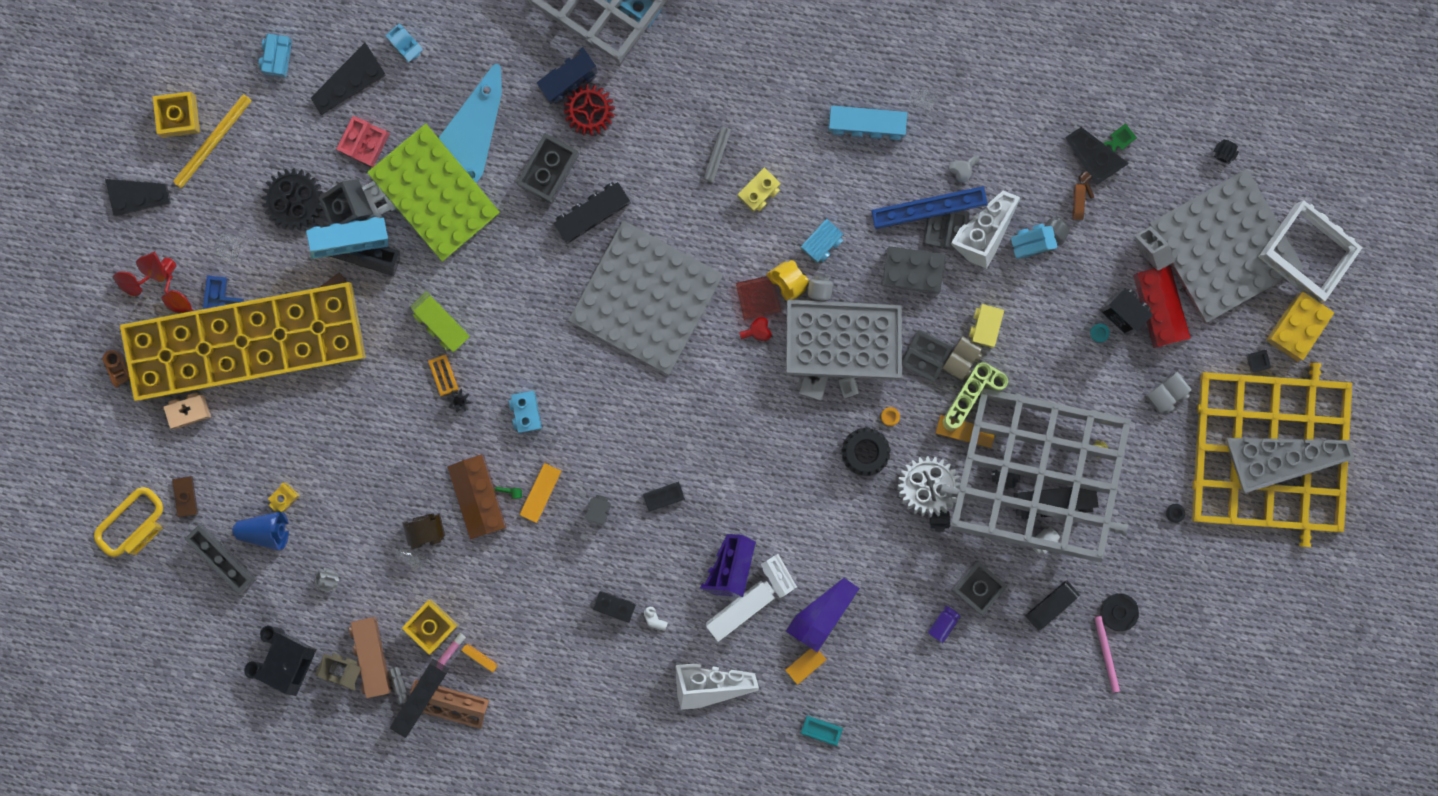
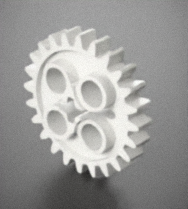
M927 456L926 461L919 457L918 463L912 460L911 466H905L906 471H901L902 477H899L898 483H900L898 490H900L899 497H904L902 503H909L908 510L914 507V514L920 510L922 516L928 512L929 516L932 517L933 512L940 516V510L947 513V507L953 508V502L956 503L957 498H950L946 495L941 496L937 493V491L941 490L942 484L960 488L961 483H958L959 476H954L956 470H949L951 464L944 466L943 459L938 463L937 457L930 461L929 456ZM936 473L940 477L934 478L931 474ZM918 478L921 480V482L916 483L913 481V479ZM929 487H932V496L936 501L932 500ZM920 495H924V496H926L928 499H926V500H921V499L919 498V496H920Z

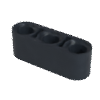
M1066 580L1030 610L1025 617L1039 631L1072 604L1080 594Z

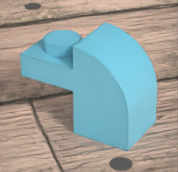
M400 23L385 35L407 62L416 59L420 52L423 51V48Z

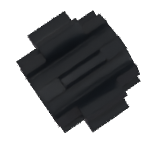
M1223 139L1217 143L1213 151L1215 152L1214 157L1223 163L1230 164L1239 153L1237 151L1238 146L1229 140Z
M462 388L458 393L452 390L453 397H447V400L452 401L449 408L455 407L456 413H458L460 408L466 411L465 404H471V401L466 400L469 393L463 394ZM456 396L459 398L463 397L465 402L462 405L459 403L455 404L453 399Z
M940 510V516L933 512L932 517L929 518L930 529H935V532H945V529H949V511L944 513Z

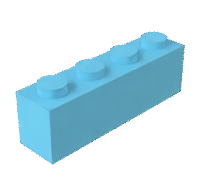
M831 106L828 131L838 136H842L844 133H851L853 137H863V134L870 135V138L874 139L889 136L890 140H901L906 135L907 112Z
M373 217L366 221L354 220L347 224L335 223L329 227L321 228L317 226L306 230L311 259L388 247V236L384 218Z

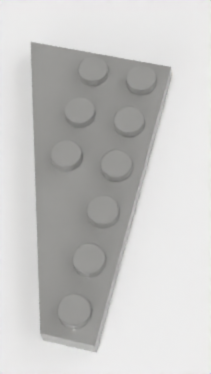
M1225 438L1243 493L1355 459L1349 440Z

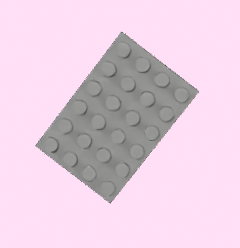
M787 300L786 375L901 380L902 305Z

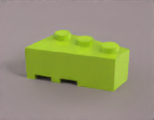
M427 290L410 306L414 312L412 316L420 324L424 322L428 326L426 330L433 337L437 335L441 339L439 343L446 351L449 349L452 352L456 351L470 337Z

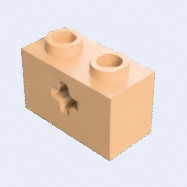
M198 393L187 395V399L182 401L180 399L169 401V405L164 406L170 429H177L211 418L205 396L198 395ZM186 407L191 409L188 411V414L183 412V410H186Z

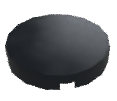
M1116 593L1108 596L1103 601L1100 616H1102L1103 623L1108 628L1123 632L1131 629L1137 623L1139 609L1137 602L1132 597Z

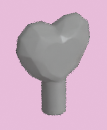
M974 155L968 161H953L949 165V171L956 175V179L959 182L965 183L971 177L972 166L978 163L980 159L977 155Z

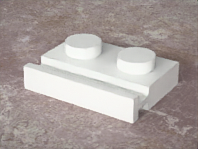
M779 554L761 564L764 574L769 578L773 590L778 594L779 598L797 588Z

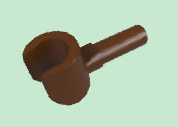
M1087 171L1079 175L1078 179L1081 184L1085 185L1088 195L1092 199L1094 194L1088 183L1092 177Z

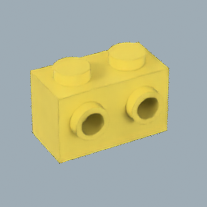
M764 167L737 194V197L753 213L756 210L760 212L767 205L765 201L770 196L774 198L780 192L779 187L781 183Z

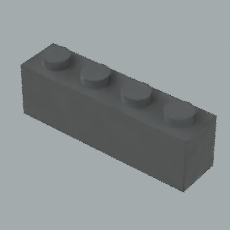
M198 525L185 538L238 594L244 593L257 580L204 525Z

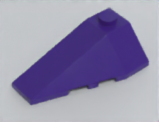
M845 578L841 579L798 613L786 632L818 653L860 588Z

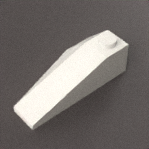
M1002 191L988 203V206L983 211L974 215L967 225L964 224L959 229L951 245L969 262L987 269L1020 201V197Z
M700 664L676 665L675 667L677 696L681 710L702 708L759 690L755 673L731 670L727 673L718 671L719 667H712V670L703 669Z

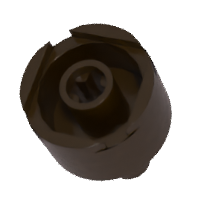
M432 513L413 518V522L409 523L408 520L402 522L408 546H411V549L423 547V544L430 542V545L440 543L444 536H446L440 513H437L435 516Z

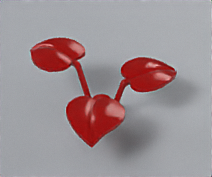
M155 251L139 257L136 261L139 271L146 276L141 281H137L133 274L125 271L117 272L112 277L118 287L131 296H139L142 293L140 285L149 278L158 282H163L167 279L164 290L165 294L161 297L164 305L169 310L178 314L194 311L190 302L182 293L175 290L169 291V285L173 278L171 274L177 267L176 263L168 257L163 258L160 262Z

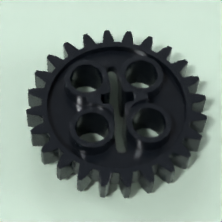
M295 168L292 169L291 173L285 169L284 175L278 171L277 179L271 176L273 182H266L269 189H263L267 196L261 197V199L266 201V203L262 204V207L268 208L264 213L266 215L272 214L269 220H276V226L282 223L283 229H286L289 225L291 231L294 230L295 226L301 230V224L308 228L309 220L315 223L313 217H320L317 210H323L319 205L321 202L318 198L324 194L323 191H318L322 186L320 184L314 185L317 179L315 177L310 179L311 174L309 172L304 176L302 169L298 174ZM286 183H290L291 189L288 192H283V186ZM309 189V195L302 198V190ZM296 197L297 200L291 202L289 201V198ZM284 201V209L277 210V204ZM303 207L302 215L296 216V208Z

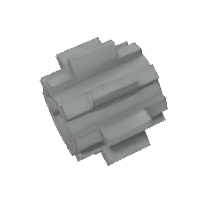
M319 569L314 579L315 586L318 587V590L324 592L334 591L337 588L339 575L332 569Z

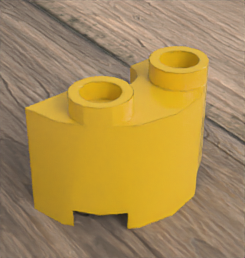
M793 260L784 261L766 273L771 282L780 287L781 295L786 301L797 299L805 293L807 285H809L808 278L802 274Z

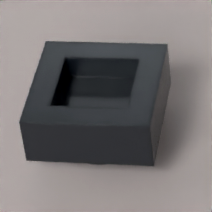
M1267 349L1246 355L1251 373L1271 368Z

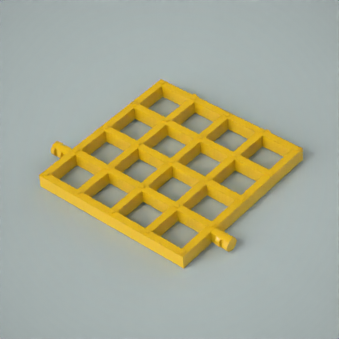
M1309 363V367H1311L1309 370L1310 380L1202 372L1200 374L1199 404H1197L1196 409L1198 424L1195 474L1192 482V490H1194L1192 522L1301 529V535L1299 536L1301 543H1299V547H1311V530L1344 532L1348 461L1338 464L1337 489L1311 487V473L1302 475L1301 487L1273 484L1257 489L1258 491H1265L1263 520L1237 518L1238 493L1241 486L1232 458L1230 482L1203 480L1205 451L1230 453L1227 445L1206 444L1207 415L1234 417L1232 438H1242L1243 418L1269 420L1268 439H1278L1279 421L1305 422L1304 440H1313L1314 423L1340 425L1339 440H1349L1352 383L1319 380L1321 363ZM1209 380L1236 382L1234 410L1208 408ZM1245 383L1271 384L1270 413L1243 411ZM1281 385L1307 387L1305 415L1279 413ZM1316 388L1342 389L1341 418L1315 416ZM1203 487L1229 488L1228 517L1201 516ZM1274 492L1301 493L1299 522L1273 521ZM1310 494L1336 496L1335 525L1309 523Z

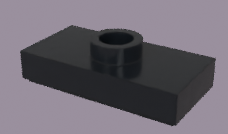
M679 481L643 494L649 512L685 500Z

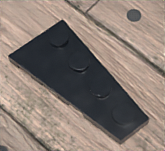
M366 42L311 97L321 115L386 76Z

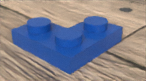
M207 275L203 309L244 302V299L225 297L228 278Z

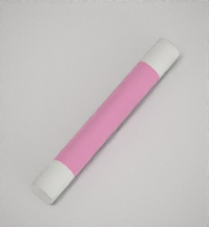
M459 633L438 662L443 665L446 664L466 638L462 633Z

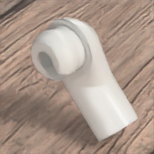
M646 608L644 617L648 626L665 631L668 622L658 619L655 608Z

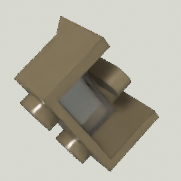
M335 653L332 656L324 654L315 676L355 691V681L361 670V667L356 665L357 661L347 657L344 661V657Z

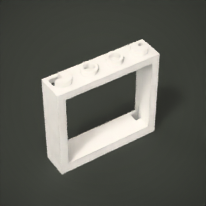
M1303 200L1294 205L1258 257L1301 292H1305L1321 303L1327 300L1363 247L1355 242V238L1346 235L1340 226L1330 222L1325 214L1319 213L1312 204L1309 205ZM1298 214H1301L1346 251L1321 288L1274 251Z
M760 580L748 589L743 597H738L707 621L706 627L719 642L774 599L772 594L775 591L767 581L763 583Z

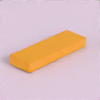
M940 415L935 434L970 443L974 427L973 423L963 421L956 430L949 431L943 426L945 416ZM951 418V422H950V423H951L952 425L955 423V422H954L955 419H954V418ZM979 432L977 445L992 448L995 435Z
M546 463L543 464L521 510V516L538 523L559 479L561 470Z

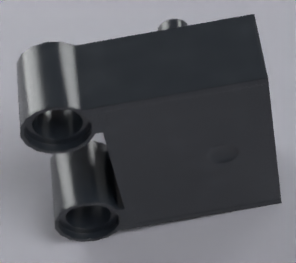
M267 625L260 632L261 640L272 644L264 663L248 662L244 673L246 677L259 680L286 695L297 696L317 649L285 634L282 628Z

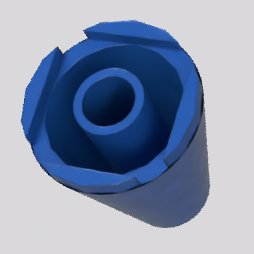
M275 512L237 521L233 525L232 534L237 540L273 550H281L286 547L288 542L289 530L285 531V524L289 523L284 512Z

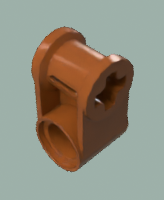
M107 351L103 355V363L109 373L113 386L118 388L120 384L130 380L127 362L121 352ZM113 354L117 356L115 364L110 362V357Z

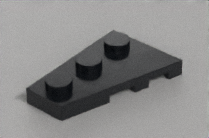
M1083 127L1078 128L1065 137L1096 185L1129 164Z
M105 179L113 216L171 203L166 184Z

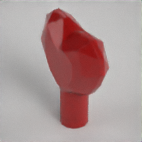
M758 317L753 321L750 329L739 332L741 339L752 336L756 340L767 341L772 336L771 331L767 328L768 320L764 317Z

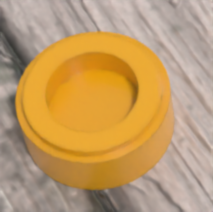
M893 407L885 408L880 416L881 421L886 426H894L900 420V413Z

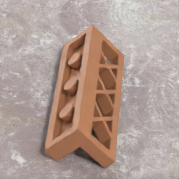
M415 679L410 694L412 693L413 689L415 688L419 680ZM439 686L422 713L482 729L489 700ZM433 706H439L441 710L434 709ZM451 711H457L460 715H455ZM469 716L479 717L480 719L479 721L473 720Z

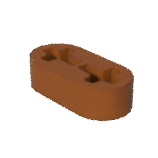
M1084 184L1074 185L1073 220H1083L1086 192Z

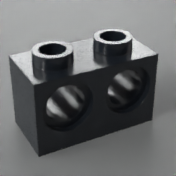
M599 591L593 610L630 623L636 603Z

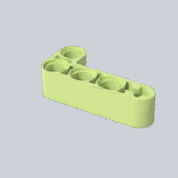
M979 363L965 381L943 419L944 428L954 431L960 427L982 389L985 387L1001 392L1008 384L1007 376L987 363ZM983 369L986 373L985 377L979 376L977 370ZM994 379L1001 380L1002 386L997 387L994 384ZM968 385H974L976 393H971L968 390ZM958 401H964L967 405L966 409H961L958 406ZM955 414H959L954 421L955 423L952 425L950 423L951 418Z

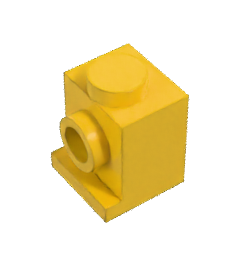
M283 482L268 498L271 502L269 506L275 512H285L300 495L288 483ZM280 495L284 496L283 502H279L278 497Z

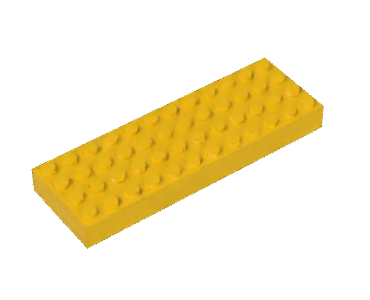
M350 282L120 325L134 401L366 358L353 287Z

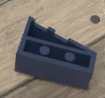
M584 47L578 50L580 52L579 55L573 59H566L564 65L558 69H553L537 82L538 87L550 105L552 103H560L565 99L564 95L569 92L572 94L573 90L578 91L579 85L585 81L589 83L596 78L598 73L596 65Z

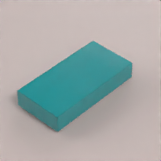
M806 715L800 734L837 746L843 727Z

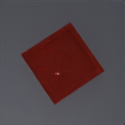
M767 276L736 283L744 320L781 313L776 286Z

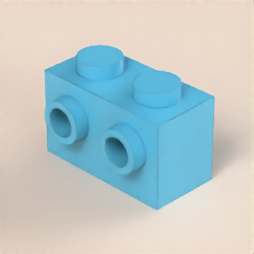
M535 391L511 395L512 399L509 400L510 410L514 411L515 418L512 419L514 430H518V433L542 429Z

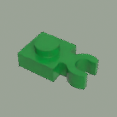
M1125 123L1110 135L1113 138L1112 141H1106L1103 144L1110 145L1115 152L1116 147L1119 146L1123 150L1136 140L1137 137Z

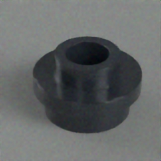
M1171 504L1166 509V517L1173 523L1181 522L1185 517V509L1180 504ZM1175 509L1178 511L1177 517L1172 515V511Z

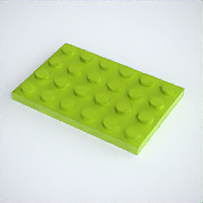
M427 123L422 125L366 172L441 262L500 213Z

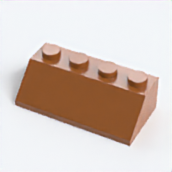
M481 454L447 466L470 540L507 528L484 455Z

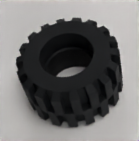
M857 429L850 433L842 444V460L852 473L860 476L874 475L882 471L888 464L891 451L889 442L876 429ZM870 441L876 446L877 456L871 463H861L856 459L854 451L859 442Z

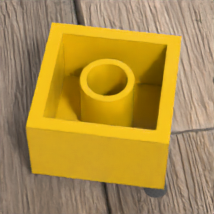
M191 91L152 96L156 131L160 137L166 138L200 133L196 95Z
M429 599L402 629L430 655L459 625L432 599Z

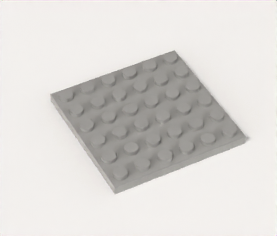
M1248 169L1148 224L1170 245L1175 261L1171 265L1182 285L1186 287V292L1204 323L1213 320L1285 279L1258 257L1280 225ZM1284 234L1274 251L1300 271L1304 267Z
M622 221L568 321L663 373L670 375L724 274L635 226Z

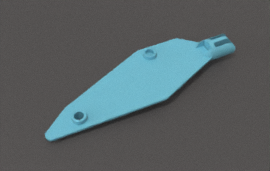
M494 64L439 136L441 142L475 183L478 182L484 172L502 95L501 66L499 64ZM486 86L489 87V92L487 94L483 92V89Z

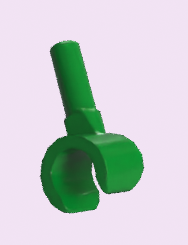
M497 486L495 488V491L511 493V499L522 498V490L520 488Z

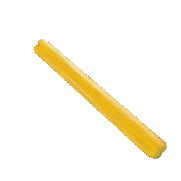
M243 94L173 180L174 184L182 188L251 103L249 97Z

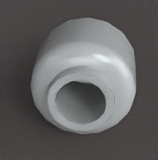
M815 275L814 278H811L808 285V297L813 299V301L830 300L834 286L830 277Z

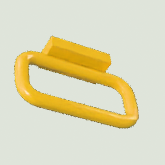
M146 487L137 488L96 528L94 532L95 543L110 557L120 556L125 551L128 554L137 555L163 529L159 523L155 522L162 515V501L151 489ZM146 495L155 505L154 513L117 549H111L103 541L102 533L139 496Z

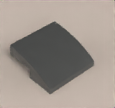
M960 211L927 218L923 244L955 249L951 243L959 229L964 224H968L969 212Z
M918 329L902 361V366L935 382L953 346Z

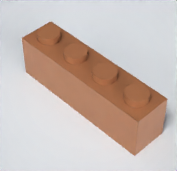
M371 617L351 622L349 633L351 638L354 637L355 641L353 652L355 657L358 656L359 664L357 666L361 667L358 675H362V694H365L366 698L391 693L377 618Z

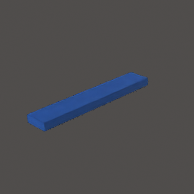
M981 186L873 209L871 211L875 229L984 207L988 206L985 188Z

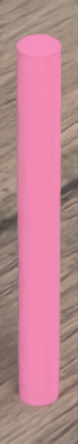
M1102 616L1094 617L1112 693L1119 692L1120 689Z

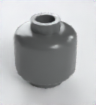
M1062 218L1049 219L1045 227H1053L1054 238L1056 239L1057 246H1060L1065 242L1069 234V227Z

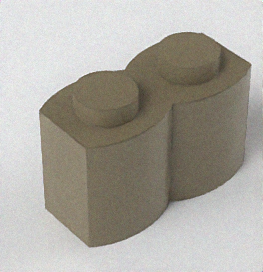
M962 336L942 370L959 381H962L963 378L967 380L973 371L970 369L973 362L977 364L983 355L980 352L982 347Z

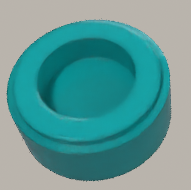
M1099 323L1090 329V337L1094 342L1102 343L1109 338L1110 331L1105 324Z

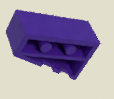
M727 534L716 555L718 559L714 567H710L708 571L710 575L705 584H701L700 589L712 595L743 597L756 541L740 534Z

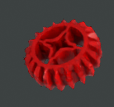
M588 84L585 85L586 90H582V87L579 86V93L573 90L572 94L574 97L567 96V100L571 103H564V107L569 108L564 110V115H570L565 120L566 122L572 121L569 125L570 128L577 126L575 129L576 133L583 129V136L586 135L587 130L590 136H593V130H596L599 135L601 134L600 127L606 131L605 123L612 124L608 117H615L614 113L609 112L615 110V106H609L613 103V99H607L609 97L608 92L602 95L604 91L602 87L597 92L596 85H593L592 90H589ZM591 96L599 98L605 106L593 104ZM585 97L584 105L574 109L576 103ZM588 102L591 108L594 110V112L592 111V114H590L591 119L589 118V114L587 113V111H584L588 107ZM601 112H605L602 119L594 124V117L597 114H601ZM574 115L585 116L588 125L579 122Z

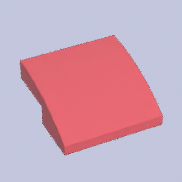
M352 116L336 150L373 167L390 133L371 125L367 121Z

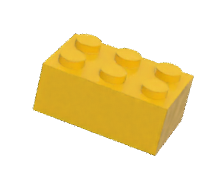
M1299 292L1295 295L1266 341L1295 361H1303L1335 312L1305 292Z

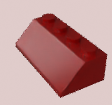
M1168 265L1159 271L1153 268L1134 274L1133 277L1140 302H1145L1152 309L1150 312L1153 316L1146 323L1153 348L1191 339L1171 266Z

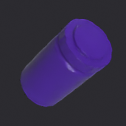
M945 606L944 611L940 613L927 633L941 643H944L961 616L952 608Z

